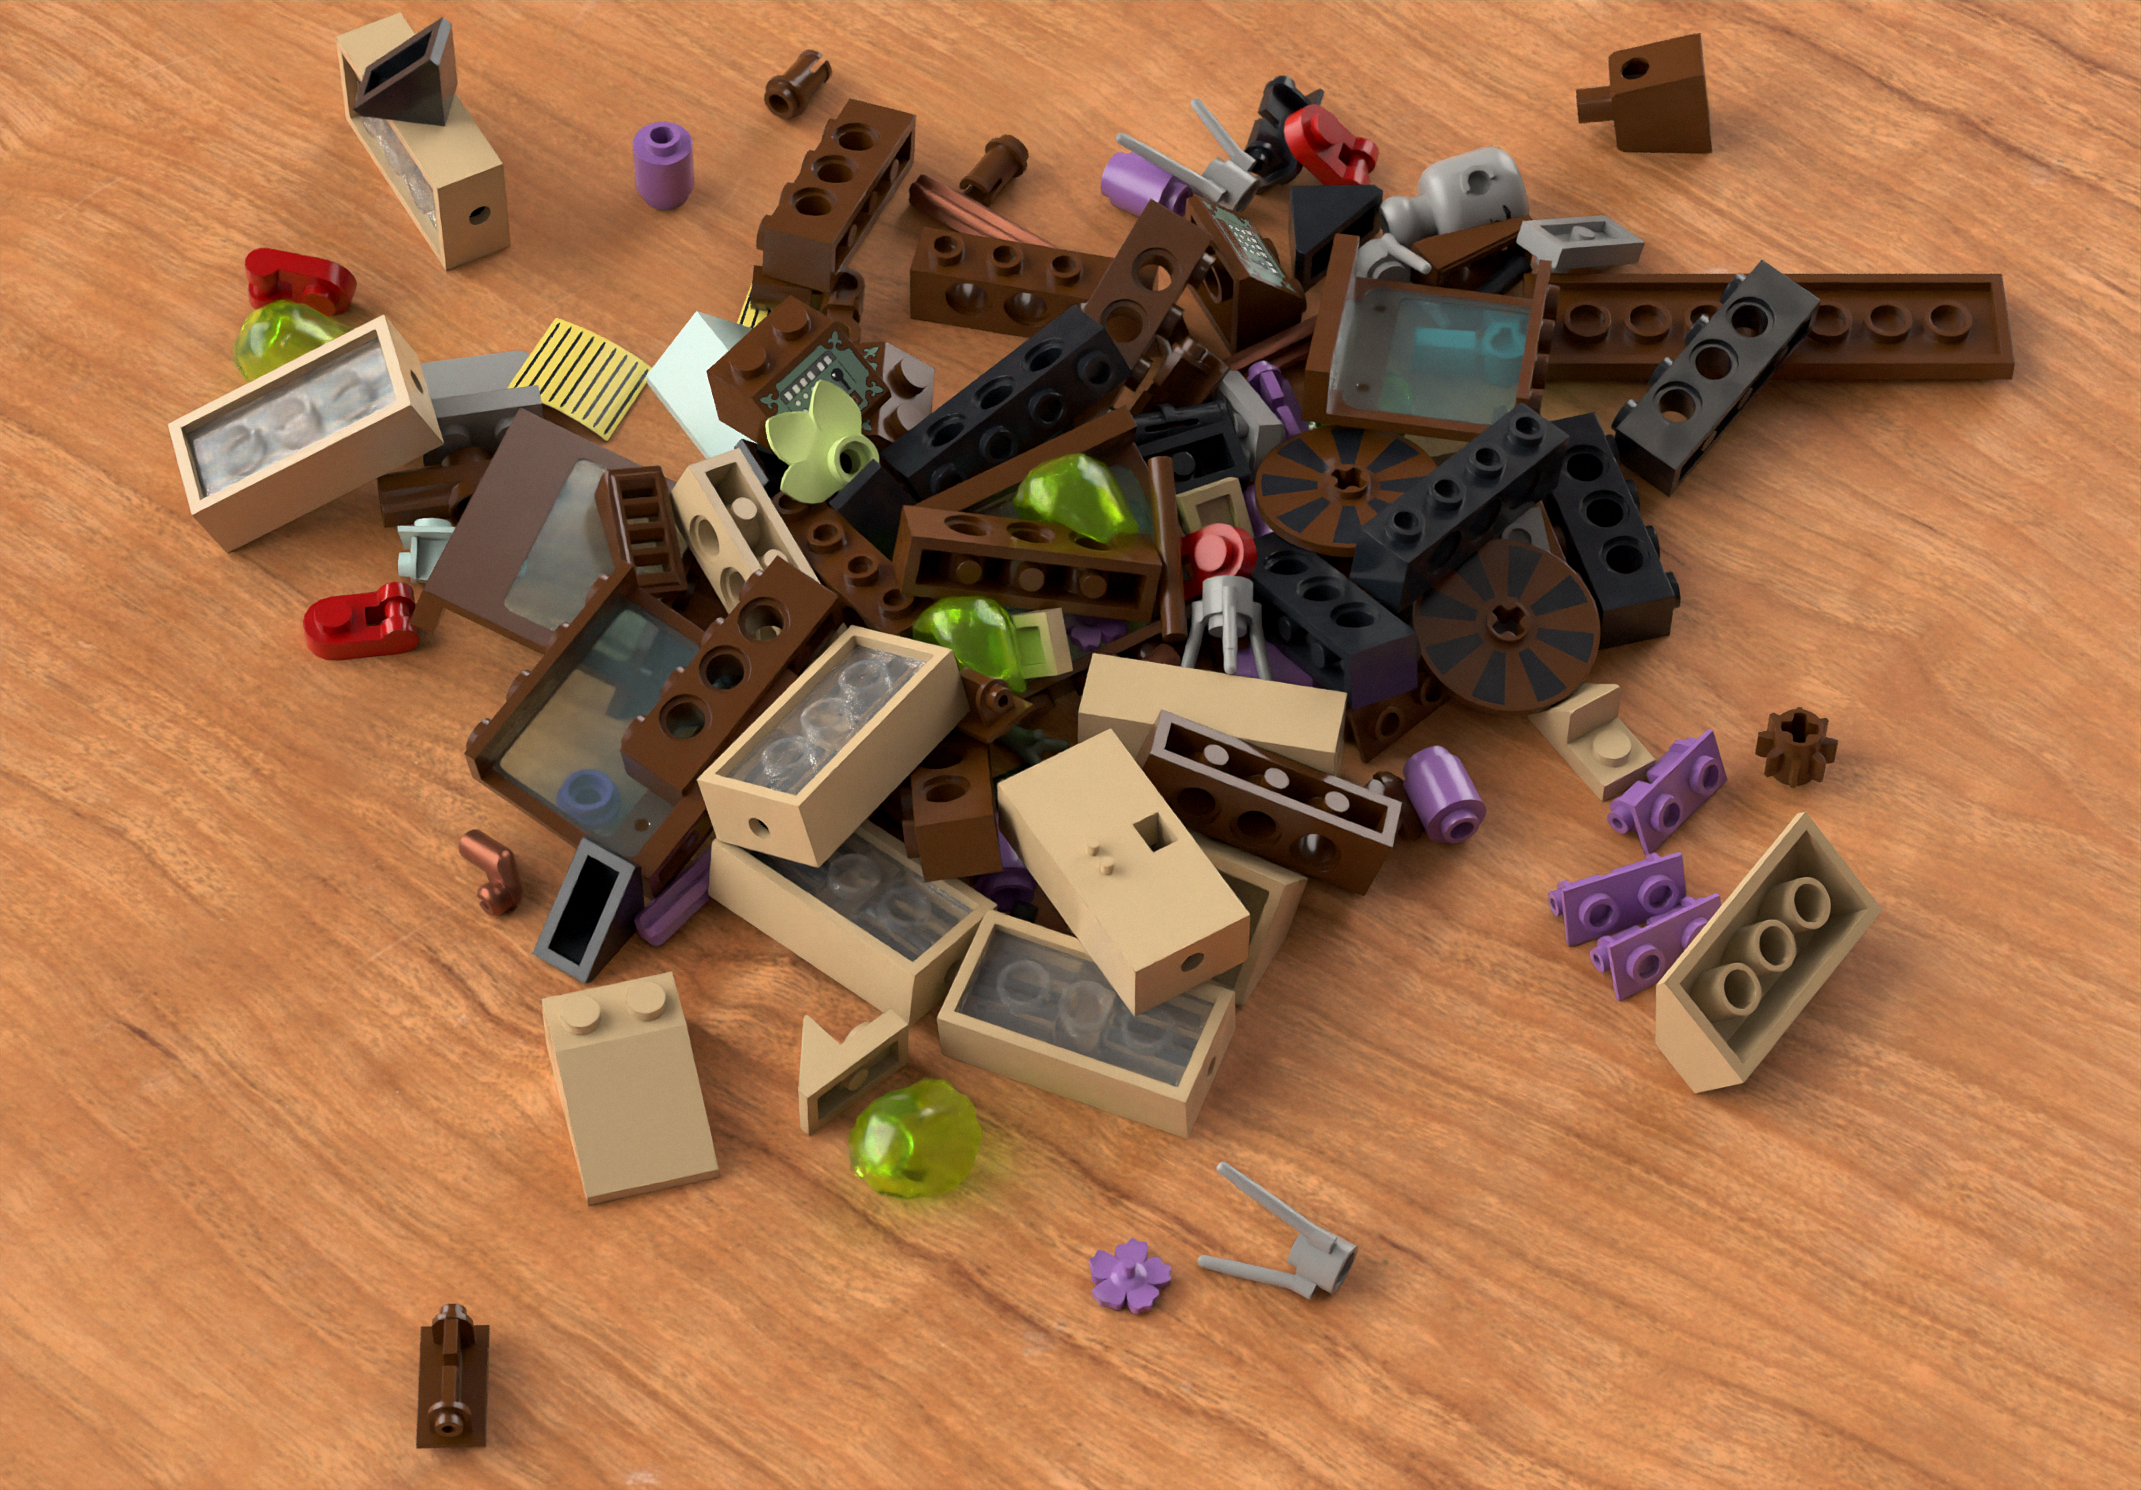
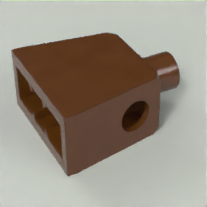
M1701 33L1615 51L1608 57L1609 86L1576 89L1579 124L1614 121L1617 148L1622 152L1712 153L1710 114Z

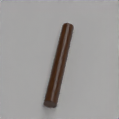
M1157 456L1148 460L1154 543L1162 563L1158 583L1162 637L1166 642H1180L1188 638L1173 459L1168 456Z

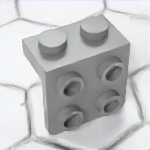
M517 350L420 363L444 441V445L422 455L424 467L440 465L448 454L464 447L484 448L494 456L519 408L543 418L539 385L507 389L529 357L528 353Z

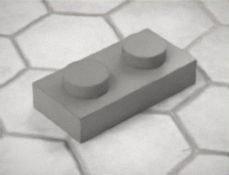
M1606 215L1523 221L1516 240L1517 244L1536 256L1535 261L1538 265L1540 259L1552 261L1551 272L1568 273L1573 268L1591 267L1598 270H1609L1611 265L1636 264L1639 261L1645 244L1643 240Z
M1229 371L1213 392L1211 401L1221 399L1225 403L1229 418L1232 421L1252 474L1250 480L1255 481L1258 468L1263 459L1273 448L1286 440L1283 423L1275 416L1240 372Z

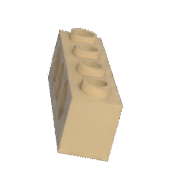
M740 448L688 465L669 494L674 522L728 614L740 602L739 594L747 579L758 569L765 571L777 555L820 583ZM844 622L806 670L848 629ZM765 626L758 629L752 637L760 641H767L777 637L782 630L774 626Z

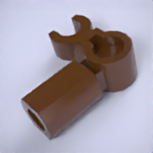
M754 265L750 310L773 311L791 295L834 320L852 343H860L861 328L859 322L864 307L865 280L859 272L846 267L832 291L827 293L762 276L763 266Z

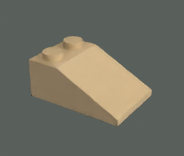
M672 972L541 999L546 1046L587 1204L593 1205L718 1178L719 1168L687 1024Z

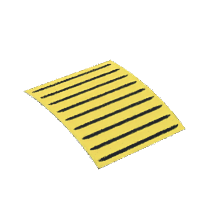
M555 318L507 389L539 385L542 403L578 421L608 441L647 383V374L652 367L608 339L570 322Z

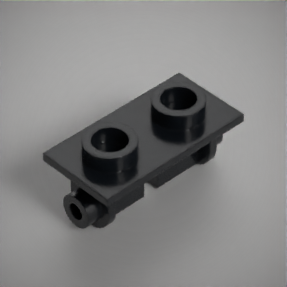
M1284 75L1275 77L1274 80L1269 81L1265 85L1258 114L1262 118L1254 122L1248 143L1244 149L1245 153L1257 161L1250 171L1257 174V178L1261 181L1255 195L1277 184L1286 185L1290 183L1303 169V165L1293 156L1286 143L1284 134L1285 121L1290 114L1311 104L1321 105L1324 91L1321 88L1304 96L1296 88L1294 80Z

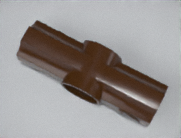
M464 447L448 454L440 466L391 472L376 478L384 527L414 524L416 520L422 518H451L452 522L457 525L488 468L493 454L487 449L480 447ZM567 481L555 503L569 501Z

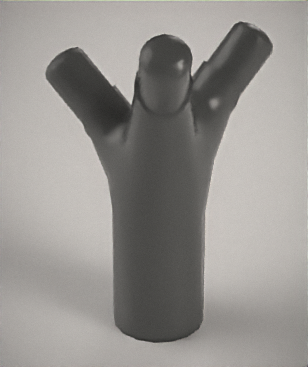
M1015 724L1007 734L994 740L1015 752L1025 763L1027 762L1031 766L1042 762L1041 755L1046 751L1063 752L1069 749V741L1066 739L1045 737L1044 732L1040 729L1031 731L1018 724Z

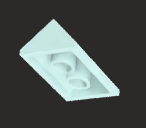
M696 311L647 374V384L703 456L708 459L734 450V446L741 438L754 442L719 421L706 373L713 364L748 334L752 328Z

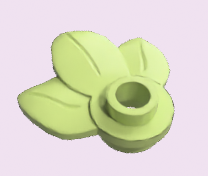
M825 380L816 382L808 413L802 411L785 412L775 415L766 421V434L771 449L779 459L790 465L781 480L780 490L793 500L803 504L824 502L836 491L840 492L872 459L879 463L876 447L867 437L861 434L862 420L859 407L846 392L831 382ZM842 452L846 453L852 461V468L849 474L845 473L840 465V454Z

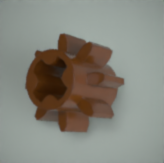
M1802 707L1788 710L1781 715L1771 713L1769 715L1767 731L1758 732L1755 755L1767 758L1764 775L1766 777L1773 776L1779 782L1790 785L1791 788L1806 784L1812 779L1819 783L1822 782L1826 764L1834 763L1838 745V740L1826 737L1829 720L1827 718L1820 719L1817 715L1804 710Z

